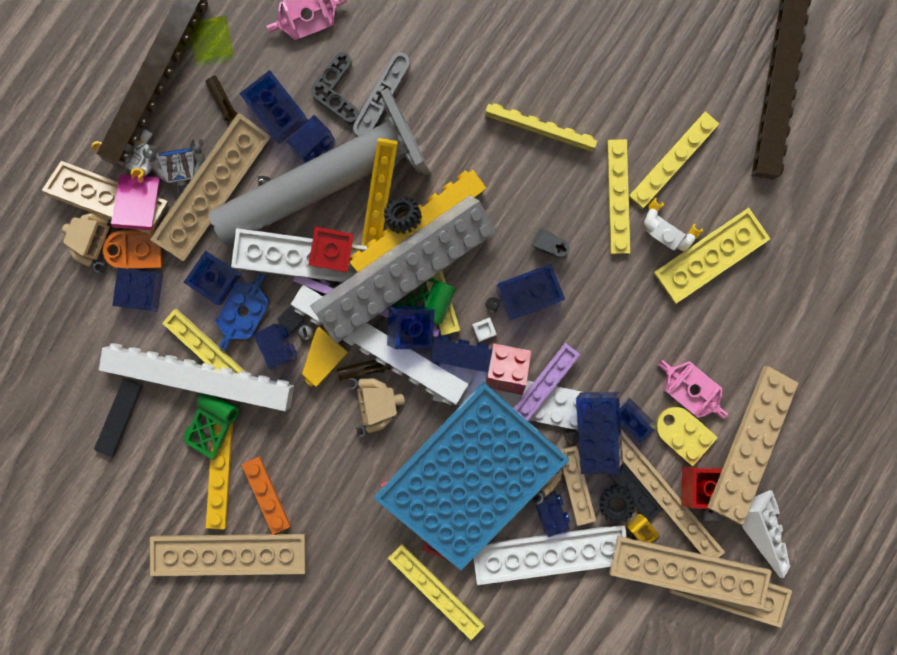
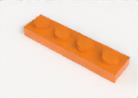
M261 456L241 464L272 535L291 526Z

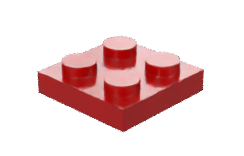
M315 227L308 266L347 273L354 234Z

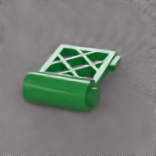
M430 278L427 281L432 282L433 285L429 292L425 293L421 284L419 289L422 295L413 298L410 292L408 293L409 301L402 303L398 300L394 303V308L403 312L406 309L425 317L427 323L437 326L438 323H443L456 288ZM422 298L425 303L423 311L418 310L415 301Z
M200 393L197 397L198 409L191 426H187L183 435L185 438L184 442L210 459L215 460L230 425L235 422L239 415V409L218 396ZM202 414L207 419L208 424L205 426L201 425L200 419ZM216 424L222 426L219 435L215 433L214 425ZM209 427L211 438L205 440L203 429ZM195 432L199 434L200 442L198 443L192 441ZM206 442H213L214 448L212 452L208 451Z

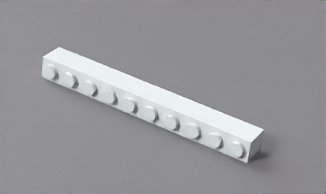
M302 285L291 305L296 307L294 309L295 312L302 316L308 314L312 317L310 321L318 326L321 325L310 305L323 296ZM365 323L343 339V341L351 346L354 343L359 345V350L368 356L370 353L377 356L375 360L384 366L387 363L392 365V370L399 375L407 374L410 376L408 380L417 386L420 383L425 385V390L432 395L440 394L443 396L442 401L450 406L453 403L458 404L469 384L368 323Z
M112 343L110 346L102 348L99 365L100 371L286 411L291 406L294 385H290L286 380H277L276 382L270 380V377L267 376L253 377L249 372L235 373L233 369L225 367L217 369L214 368V365L207 363L198 365L194 360L185 359L180 361L175 356L166 355L162 357L159 356V353L151 351L143 353L140 352L141 349L130 347L125 349L120 344Z

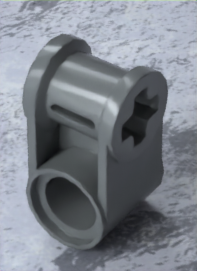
M541 228L531 245L537 250L559 259L564 258L570 250L568 242ZM563 245L565 252L557 253L558 249L555 247Z

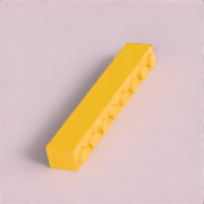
M465 170L457 176L459 179L453 184L450 181L442 188L443 192L437 195V193H434L427 199L429 203L425 206L418 205L422 219H420V224L416 223V229L412 227V232L409 233L406 230V234H402L401 231L398 234L395 231L393 232L391 228L386 229L381 233L383 236L381 239L376 241L374 238L365 245L367 247L365 251L361 253L358 250L350 256L352 259L349 262L350 266L358 273L468 196L476 197L486 189V186L474 170H471L469 173Z

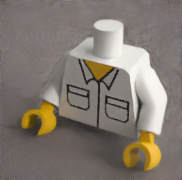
M147 130L143 131L140 143L135 147L130 163L126 165L131 170V179L133 180L138 176L139 183H142L144 180L143 176H146L153 169L149 159L143 156L144 148L147 153H152L150 146L146 143L153 134ZM94 142L92 144V151L99 149L102 143Z
M655 198L648 205L650 210L644 221V225L647 228L646 231L670 249L686 251L695 239L700 236L703 229L697 230L695 228L696 224H693L688 234H685L657 215L658 211L664 206V203L658 204L657 198Z

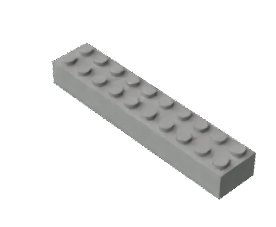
M468 196L315 301L310 307L335 343H338L496 233L480 201L472 196Z

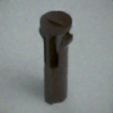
M215 75L208 78L205 83L223 114V120L228 122V127L238 113L232 107L228 96Z
M372 360L338 368L337 373L339 381L374 372L384 373L385 369L391 370V365L387 363L384 366L378 361Z

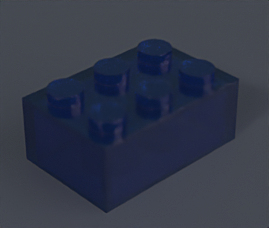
M270 70L239 93L279 144L309 121Z
M552 263L496 284L509 321L565 300Z
M439 335V339H434L431 362L488 373L493 349H489L488 344L477 343V346L469 345L470 341L458 339V342L450 341L451 337Z

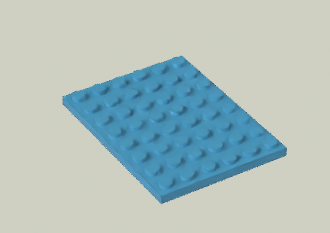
M483 381L375 494L374 499L458 569L462 570L570 459Z

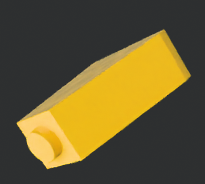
M322 327L316 329L302 372L305 376L304 381L311 387L313 385L318 387L349 354L339 342L335 343L328 332Z

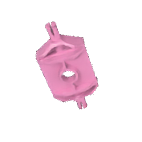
M285 0L279 3L277 22L266 25V27L269 29V33L280 29L285 31L294 40L333 26L335 8L347 3V1ZM304 8H309L312 11V17L308 20L303 19L301 16V11Z
M664 360L660 361L657 366L667 374L664 392L671 395L694 414L696 418L706 416L712 412L722 419L726 418L725 416L728 413L720 407L722 388L690 361L675 367H671ZM694 384L699 387V392L696 395L690 393V387Z

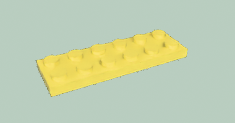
M747 208L653 272V274L673 303L677 304L769 241L770 237L750 208Z

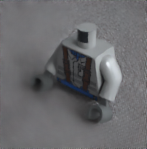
M192 139L190 148L157 153V156H155V147L150 146L152 153H147L144 148L143 156L149 159L153 170L164 182L171 186L177 185L178 194L181 195L205 161L204 152L201 149L204 142L200 139L198 141L199 146L194 143V139Z

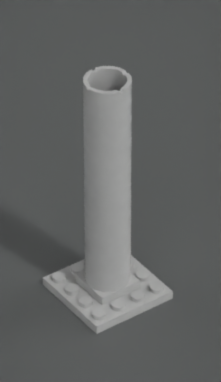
M386 88L381 91L383 98L380 99L384 109L390 115L385 118L386 123L209 211L210 222L214 225L213 229L225 245H230L235 241L236 228L258 231L372 174L378 138L398 141L395 162L405 157L410 161L418 174L422 173L424 177L430 175V169L399 105L389 89Z

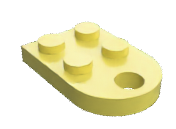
M667 408L659 414L656 420V431L660 439L691 466L695 465L718 438L690 412L683 408ZM668 414L673 417L671 425L664 423V417Z

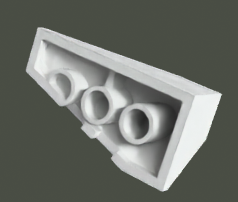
M771 490L754 497L742 527L780 578H784L790 568L786 544L781 541L783 528L782 525H778L776 514H780L779 508Z

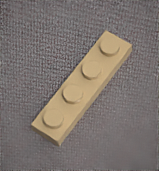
M577 446L560 449L561 451L565 450L570 459L562 469L576 524L579 526L595 522L596 518Z

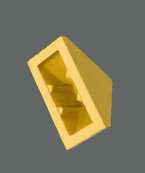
M641 513L626 525L632 534L641 541L652 543L660 536Z

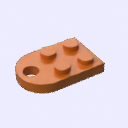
M139 230L117 231L105 240L103 245L104 257L115 268L123 270L163 268V248L150 240L152 235ZM116 245L118 247V253L112 256L110 254V248Z

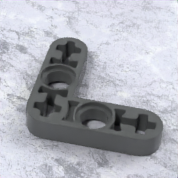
M340 52L332 59L314 83L311 93L316 101L348 124H354L359 116L358 109L334 91L352 66L350 56L345 52ZM346 58L347 64H342L340 66L339 60H344ZM330 72L337 74V78L333 82L326 79L327 74ZM324 88L323 91L328 96L327 100L322 94L317 96L316 90ZM332 99H339L341 101L340 106L337 108L331 107L330 102ZM345 104H346L345 109H346L347 111H349V112L354 111V112H353L354 115H355L354 118H353V117L347 118V117H348V116H347V113H346L345 111H343V108H344V105H345Z

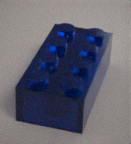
M580 392L576 397L581 474L620 475L623 469L619 392Z

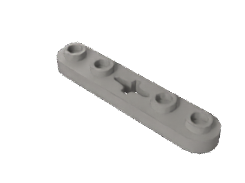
M398 52L390 59L353 125V130L357 137L374 129L378 124L385 109L381 100L379 104H376L379 99L377 93H381L387 87L392 95L395 94L410 66L409 57L405 53Z

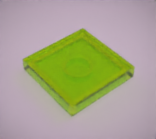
M226 15L200 20L199 27L193 31L191 36L196 61L234 54Z

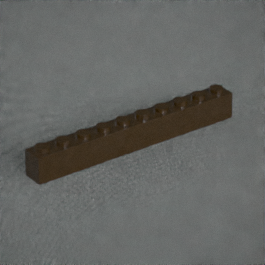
M207 0L174 1L96 153L104 161L123 169L130 163L132 153L135 147L139 145L141 135L147 129L152 113L157 110L158 101L165 94L166 86L169 80L173 78L175 68L181 62L183 52L186 46H189L194 30L199 27L201 16L207 11Z
M780 0L751 176L774 180L782 175L784 171L782 161L783 156L787 152V145L785 143L786 138L790 134V126L788 125L789 119L793 115L792 101L795 99L797 92L794 88L800 74L798 64L803 56L801 46L806 37L804 27L808 23L809 15L807 14V9L812 0Z

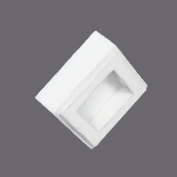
M490 318L472 324L479 342L497 335Z

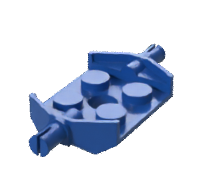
M260 272L252 284L234 283L235 287L218 319L214 320L224 334V338L219 345L224 350H227L231 340L250 339L270 303L268 297L261 289V284L266 276ZM243 306H246L249 310L246 317H242L239 314V310Z

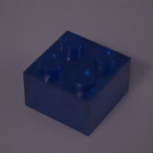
M313 115L286 142L307 163L320 156L323 151L330 150L334 145L335 138L331 131Z
M205 250L183 283L214 304L222 305L235 286L234 283H237L242 276V273L231 268L230 265Z
M118 267L112 306L158 312L163 274Z
M389 306L387 346L394 349H432L435 309L425 306Z
M272 324L253 334L270 370L278 369L297 359L296 354L298 352L294 344L290 345L287 339L289 333L285 326Z

